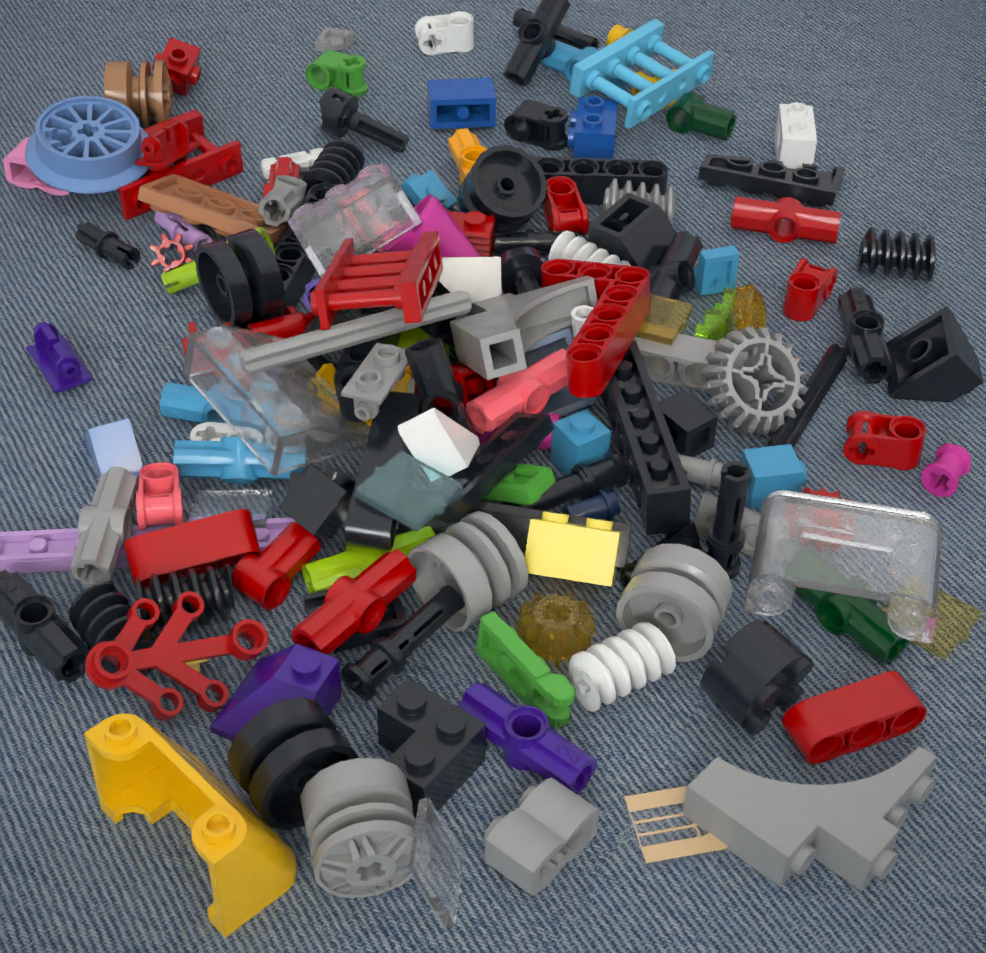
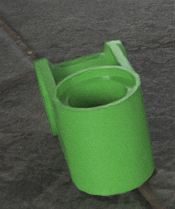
M326 50L305 69L307 81L318 90H328L330 87H336L356 97L362 96L368 91V84L364 81L363 71L366 67V59L362 56Z

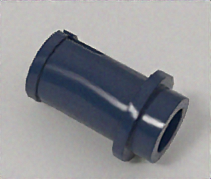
M603 489L598 490L594 497L570 505L566 504L562 507L563 514L613 521L614 516L620 515V505L613 491L606 492Z

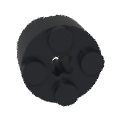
M758 619L739 630L722 647L728 654L720 666L713 660L703 674L700 688L742 728L754 736L761 732L772 718L770 712L779 705L784 710H787L800 698L804 689L799 685V682L809 674L814 663L774 626L770 625L767 621L763 623Z

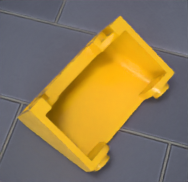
M133 714L113 715L84 733L100 807L115 824L124 819L123 814L134 812L144 814L146 820L152 825L173 811L191 829L193 847L208 863L214 899V902L207 908L209 922L225 938L283 895L295 883L297 864L292 848L196 755Z

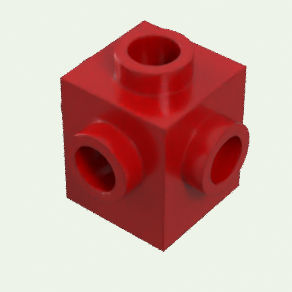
M170 37L163 53L158 52L156 54L152 71H154L156 60H165L168 74L172 81L173 92L186 96L191 85H197L202 68L199 67L201 48Z

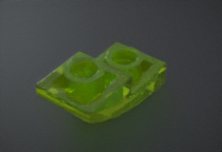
M724 288L723 303L715 302L714 309L706 308L704 324H696L695 337L718 341L722 338L725 339L726 335L732 332L736 317L739 289Z

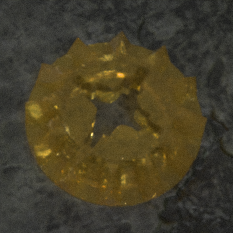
M752 284L739 286L733 299L734 325L737 326L739 331L749 326H753L755 331L761 327L766 328V308L762 295Z

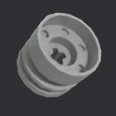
M481 511L469 513L461 518L460 522L450 525L445 533L434 535L413 548L408 555L409 562L416 569V581L412 584V587L422 605H425L446 585L453 587L463 598L465 607L443 624L445 628L455 632L465 631L480 621L481 616L488 614L492 608L501 607L508 599L522 593L528 583V569L525 558L515 538L501 522L492 515Z
M356 758L331 765L319 771L306 783L300 795L307 837L309 838L308 842L315 881L325 892L342 898H364L379 895L403 885L418 872L424 861L423 845L418 834L417 820L413 816L412 800L406 775L397 765L383 759Z

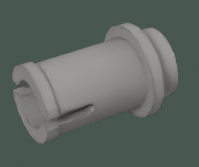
M678 453L688 482L705 485L706 490H711L712 487L720 488L721 470L724 463L718 462L716 457H712L710 461Z

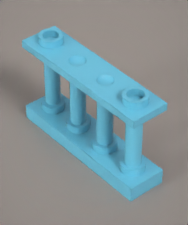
M653 19L576 63L573 67L569 93L579 98L597 89L627 108L624 126L630 129L641 121L647 120L649 116L680 98L684 93L706 83L713 72L714 52L708 50L693 60L663 42L662 35L665 24L657 19ZM657 53L680 68L672 71L650 58V56ZM638 65L661 80L652 83L630 70V68ZM617 77L641 92L633 96L609 82V80Z

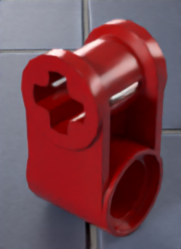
M564 176L551 177L546 181L547 187L543 215L548 224L549 232L572 231L573 233L579 232L580 235H587L589 231L588 211L586 205L582 202L576 183Z
M801 258L795 270L788 278L782 308L783 314L795 321H808L814 318L824 301L828 300L832 294L838 276V269L831 267L828 270L809 264L808 259Z
M869 411L855 412L848 417L846 422V432L849 437L845 440L843 446L844 455L849 461L858 465H875L898 470L915 469L921 461L927 431L926 425L918 418L912 416H894ZM864 422L867 423L866 433H862ZM860 442L864 443L862 454L859 452Z

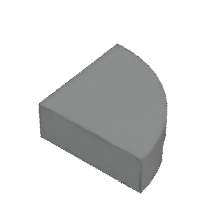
M325 27L315 40V51H338L347 48L355 42L354 32Z

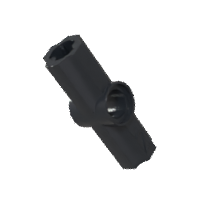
M541 0L533 17L520 25L518 29L520 42L503 71L507 79L516 85L525 87L529 84L541 60L553 53L556 46L553 37L571 5L568 0Z
M686 231L675 233L660 265L649 267L651 308L643 324H648L656 329L666 327L680 295L691 292L694 289L695 275L693 267L703 247L698 236H693Z
M850 288L845 294L839 295L837 302L846 334L844 347L848 349V355L853 358L857 375L862 377L866 384H879L884 378L891 376L893 370V363L883 335L885 319L875 311L871 296L866 294L863 288Z
M426 338L407 347L405 355L423 402L422 413L435 408L474 434L463 403L464 390L460 383L455 380L441 338ZM445 398L451 402L452 406L441 407L435 403L434 399Z
M5 569L0 571V618L17 635L22 651L28 655L35 656L57 681L67 680L71 683L83 676L85 673V659L90 649L57 615L52 599L46 595L37 594L18 572L11 573Z

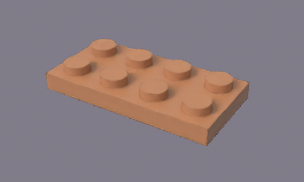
M176 174L141 185L138 200L150 204V208L157 212H173L181 215L182 220L195 225L205 224L214 227L216 233L228 237L247 229L255 230L256 228L263 227L269 235L272 244L279 242L291 220L282 222L278 227L265 224L263 216L258 212L259 204Z

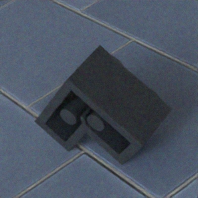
M409 677L377 706L378 744L393 753L387 761L397 765L406 775L412 800L413 816L418 822L425 825L484 763L486 724Z

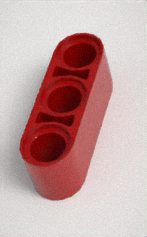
M248 509L229 511L140 534L124 542L133 586L136 588V576H138L143 587H148L150 576L154 573L157 574L160 582L163 584L167 583L170 571H175L178 578L182 579L186 578L188 569L193 568L196 574L205 573L207 566H212L216 570L224 568L225 564H229V566L238 564L243 557L251 553L257 555L261 553L252 514Z
M888 671L796 703L784 714L782 726L809 764L816 765L912 731L925 719L927 708L898 671Z

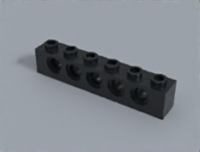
M635 340L632 341L606 389L601 393V397L621 458L627 469L629 483L646 534H666L668 532L680 531L690 523L691 488Z

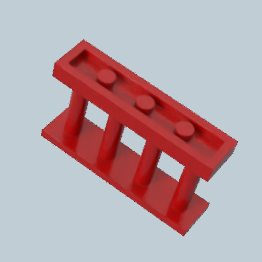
M195 109L143 129L150 136L158 130H163V127L174 120L183 121L188 125L190 142H199L200 146L197 149L203 154L191 159L187 157L179 159L173 163L174 166L166 170L152 171L148 169L144 174V178L117 189L120 195L123 218L127 221L153 210L150 208V204L138 200L141 185L176 174L211 186L242 173L241 143L236 140L221 147L215 146L205 138L203 116Z
M438 231L422 232L417 245L413 246L412 250L355 255L353 238L345 239L339 250L335 252L333 260L316 286L315 291L311 292V310L314 316H319L321 330H329L340 310L396 306L397 310L403 309L405 324L422 322L443 270Z

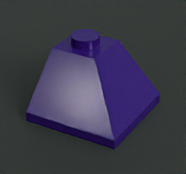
M294 644L258 659L210 725V732L233 741L244 725L263 709L282 700L298 697L316 700L329 716L342 697L339 659L300 644Z

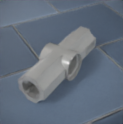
M110 467L109 471L101 474L91 505H84L81 509L78 523L79 542L75 549L70 570L72 578L82 582L85 587H91L111 580L120 548L124 547V542L131 538L133 524L132 509L139 482L138 476L128 472L125 467Z

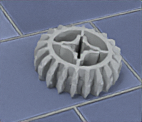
M753 326L745 327L740 331L734 330L728 333L725 339L718 340L714 345L715 350L708 353L705 357L710 365L704 367L701 374L709 378L710 381L703 384L701 389L711 391L712 398L707 400L706 405H717L719 408L716 413L718 419L728 417L727 428L735 429L740 426L741 434L748 435L755 431L758 435H764L769 433L770 430L774 432L780 425L785 424L784 418L786 416L797 417L793 407L801 409L805 404L799 396L806 394L809 388L801 384L800 380L806 378L808 372L799 370L797 365L800 364L803 357H793L791 351L794 344L787 343L782 345V333H775L770 336L768 327H761L756 331ZM740 352H748V358L743 361V366L738 369L732 368L737 355ZM776 393L772 406L767 411H761L762 403L766 401L767 395Z

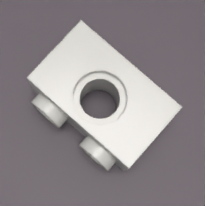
M799 102L779 104L774 136L776 161H782L786 168H802V163L813 164L817 136L813 106Z

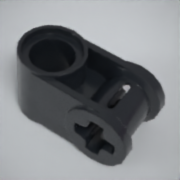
M525 100L504 121L505 131L516 141L540 146L550 151L561 150L568 145V136L565 134L568 111L562 107L550 106L534 100Z

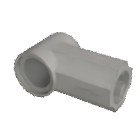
M276 176L274 188L259 204L258 212L263 216L265 224L278 227L282 222L292 220L304 200L307 187L305 181L292 176Z

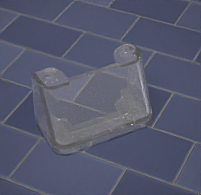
M789 490L775 491L764 499L761 507L744 612L765 616L782 614L792 604L795 587L890 602L888 624L897 636L907 640L932 644L937 614L942 528L934 516L922 511Z

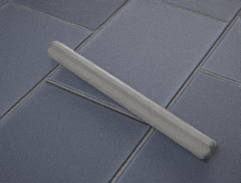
M458 290L431 298L424 318L419 323L405 324L403 309L397 310L394 308L333 325L329 330L319 329L243 350L239 353L240 366L244 373L253 375L466 314L472 309L470 295L468 292Z

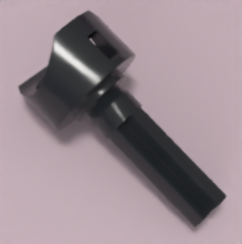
M330 87L319 101L322 115V124L319 127L321 130L341 138L350 129L399 153H403L406 149L409 136L358 112L359 103L356 96L339 88Z
M517 247L498 256L501 257V288L505 294L518 295L542 288L541 265L544 261L536 248Z

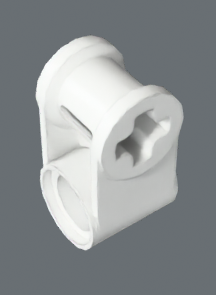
M468 12L425 16L420 18L415 24L416 37L419 39L418 44L424 54L464 53L474 48V20L472 14Z

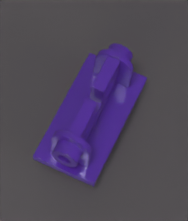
M46 322L38 323L33 333L35 344L27 346L26 350L53 391L58 393L93 381L92 376L63 335L58 336L55 326Z

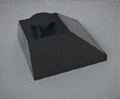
M948 306L886 343L893 363L892 374L887 377L889 394L894 399L951 402L964 394L970 393L977 386L984 383L979 359Z

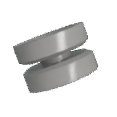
M660 544L647 549L638 560L631 574V580L624 588L617 602L616 619L621 631L632 629L634 625L640 622L651 623L668 639L675 653L676 662H689L703 657L712 647L719 631L720 622L724 619L730 606L733 587L728 574L720 564L701 550L683 544Z

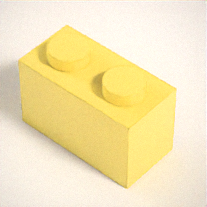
M543 511L542 519H530L525 552V562L529 574L610 587L614 585L622 531L612 530V521L587 518L586 526L568 523L569 515L548 511Z

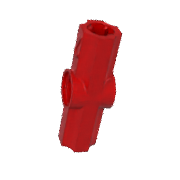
M736 196L731 218V228L768 233L772 239L780 243H789L796 238L836 244L841 212L803 207L798 200L791 197H783L776 202Z
M394 549L392 552L387 551L354 579L348 575L340 577L329 588L324 604L292 629V641L295 644H300L329 655L356 631L361 634H368L382 620L386 606L416 581V569L411 565L404 553Z

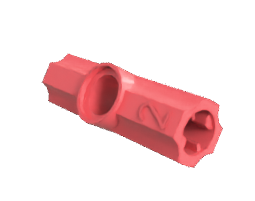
M562 348L532 364L525 370L500 376L495 387L466 403V411L473 428L483 435L504 424L516 412L540 413L547 405L550 395L568 385L567 351Z

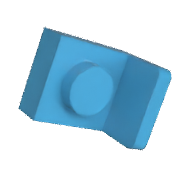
M734 245L700 251L698 267H694L693 270L695 275L694 286L701 296L735 290L740 253Z

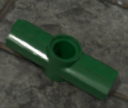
M806 551L796 556L791 565L785 570L783 581L815 607L818 620L828 632L834 635H841L846 632L882 663L885 662L888 665L899 658L902 651L909 645L912 634L877 607L874 593L863 581L851 579L846 582L814 555Z

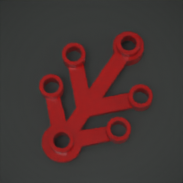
M186 591L180 594L173 603V615L153 646L147 649L132 651L141 633L150 629L160 615L159 607L153 600L140 598L129 609L127 613L128 621L115 641L98 643L90 650L85 659V671L90 681L102 689L115 690L125 687L151 704L150 707L153 715L162 721L172 720L178 715L184 705L183 697L176 689H163L139 671L155 668L194 693L197 704L201 709L207 712H215L227 702L229 697L228 688L223 682L216 679L210 680L185 663L226 655H233L242 661L253 660L266 648L268 633L260 622L253 619H244L239 621L228 635L178 643L188 625L194 622L204 610L202 597L196 592ZM182 602L191 603L195 608V613L186 612L182 607ZM142 608L148 611L150 620L139 618L136 609ZM238 638L246 639L250 644V649L242 647L238 642ZM101 662H112L116 667V673L105 671L101 666ZM206 690H214L219 696V702L210 701L206 696ZM160 698L170 699L174 704V710H165L160 704Z

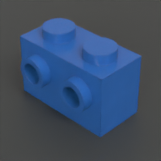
M492 78L427 80V109L430 129L496 127V94Z
M598 96L578 98L577 110H571L567 147L574 148L573 158L613 159L618 102Z

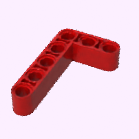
M553 259L541 265L542 288L587 275L594 279L598 301L566 352L568 391L573 396L579 398L596 397L606 389L650 312V273L648 270L636 266L570 259Z

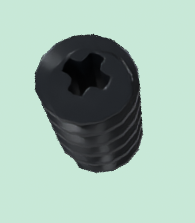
M344 139L332 140L326 144L302 179L307 183L305 196L312 186L320 183H331L340 188L342 200L365 164V157L361 149L355 143Z
M869 227L864 237H862L857 272L861 270L864 263H868L870 274H874L878 265H882L884 276H888L894 266L897 267L899 278H903L909 268L912 269L913 279L918 280L922 270H925L930 282L936 262L934 236L927 235L921 244L919 234L913 233L908 242H906L904 232L898 231L894 239L891 240L890 231L884 229L877 239L875 229Z
M229 564L224 565L221 578L217 577L212 566L206 567L203 580H199L193 568L188 569L185 583L180 582L175 571H170L167 584L162 585L157 574L154 573L150 576L148 588H144L138 576H136L138 599L149 598L158 605L160 610L159 618H161L164 626L173 615V603L180 594L186 591L196 592L202 597L204 610L200 618L204 625L210 624L213 611H217L222 622H228L231 608H235ZM182 602V607L186 612L195 613V608L191 603ZM139 608L141 619L150 620L149 612ZM157 621L148 629L151 633L155 631Z
M101 583L85 589L74 599L70 607L69 619L74 629L78 631L82 641L91 650L98 643L115 641L128 621L127 613L131 606L126 596L117 592L114 584ZM145 630L141 633L132 651L147 649L153 646L155 640L151 631ZM101 662V666L105 671L116 673V667L112 662ZM155 668L141 670L139 672L146 676Z

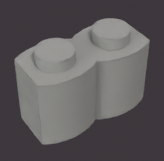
M552 777L546 779L538 786L532 785L522 794L516 809L505 817L502 815L496 817L488 826L484 835L485 862L531 896H534L557 876L565 863L570 862L579 855L594 838L598 829L599 809Z

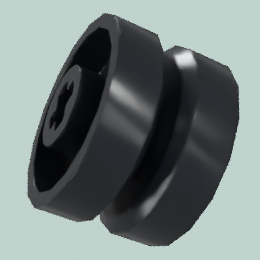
M509 145L489 148L479 155L459 187L458 203L461 212L478 211L487 216L493 215L495 217L494 233L519 232L538 210L546 196L547 182L543 169L533 156L520 148Z
M247 229L230 236L228 243L218 239L200 245L196 249L195 264L201 290L212 313L222 326L226 322H230L232 327L251 320L252 313L263 317L283 308L285 293L280 268L271 248L258 231Z
M304 697L282 700L263 709L240 730L233 739L227 755L229 771L240 787L250 795V802L261 818L271 828L283 830L305 826L300 795L311 778L319 771L338 762L359 758L358 754L336 729V725L318 702Z

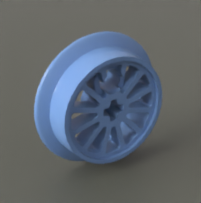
M76 96L58 101L40 114L36 122L35 131L26 144L25 158L28 167L34 175L52 187L74 193H104L117 190L122 186L132 183L147 172L149 166L135 165L134 161L143 156L142 142L149 135L140 127L134 112L124 104L105 97Z

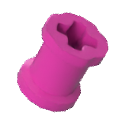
M946 443L941 445L936 451L934 463L928 464L921 474V482L925 489L938 497L951 496L958 488L959 477L964 476L971 469L972 458L969 452L960 445Z

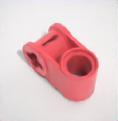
M158 462L146 465L140 469L138 491H136L139 531H144L151 525H179L184 523L182 490L180 488L179 469L176 465Z

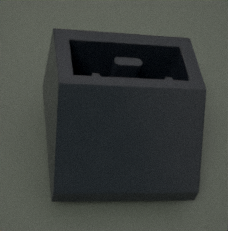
M626 193L589 225L588 242L596 244L598 249L607 250L609 255H617L620 262L628 261L631 266L648 270L649 267L660 265L677 232L658 204L631 193Z

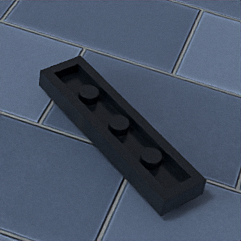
M516 412L478 447L467 468L443 479L417 503L422 518L439 520L445 523H457L461 518L465 517L472 507L483 497L490 494L493 487L508 473L515 470L517 464L532 450L539 447L540 442L554 430L550 415Z

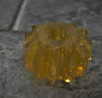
M555 589L550 596L546 597L536 592L532 602H523L519 621L516 622V632L519 638L536 655L541 656L544 660H552L556 668L561 660L565 659L569 662L572 655L580 651L586 652L587 648L591 647L592 635H594L595 621L593 620V615L590 614L587 602H576L573 592L566 596H559Z

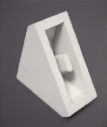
M435 408L397 426L400 436L431 485L467 468L480 445L476 435Z

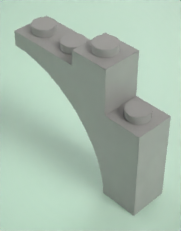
M587 275L518 295L508 293L473 303L475 315L450 321L458 361L487 380L527 369L524 354L533 344L560 329L572 325L571 311L575 307L587 305L594 308L598 300L593 277Z
M919 746L904 760L878 774L845 783L816 785L783 782L762 777L742 770L717 756L687 786L682 812L684 816L682 817L692 824L694 821L695 824H698L696 827L706 834L711 833L728 846L729 851L779 887L794 872L799 876L804 874L813 860L816 859L857 889L863 891L875 876L883 880L895 865L899 854L893 849L900 828L908 816L909 810L907 808L913 802L921 805L932 791L936 780L930 777L937 757Z

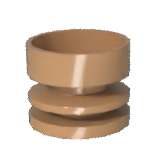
M129 60L107 61L104 70V97L124 104L136 116H141L144 128L154 125V116H156L157 124L171 119V113L173 112V87L165 60L155 61L154 76H152L148 60H142L139 76L134 75L133 67Z

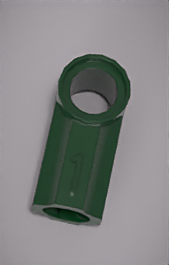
M687 92L667 111L666 121L668 126L677 133L693 130L727 141L736 124L737 115H735L734 111L705 103L700 95L694 92Z

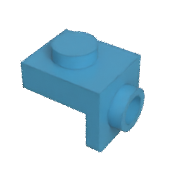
M432 169L421 176L415 173L406 179L401 185L403 191L397 198L411 200L416 206L425 196L431 194L438 198L447 210H451L458 202Z

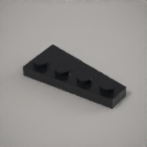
M707 154L700 166L698 179L706 180L713 186L731 185L740 187L741 190L748 193L761 191L771 193L779 199L791 197L807 200L809 204L814 206H833L843 181L845 167L833 166L832 172L817 171L816 164L802 163V168L792 169L786 168L782 161L769 160L760 163V165H753L751 158Z

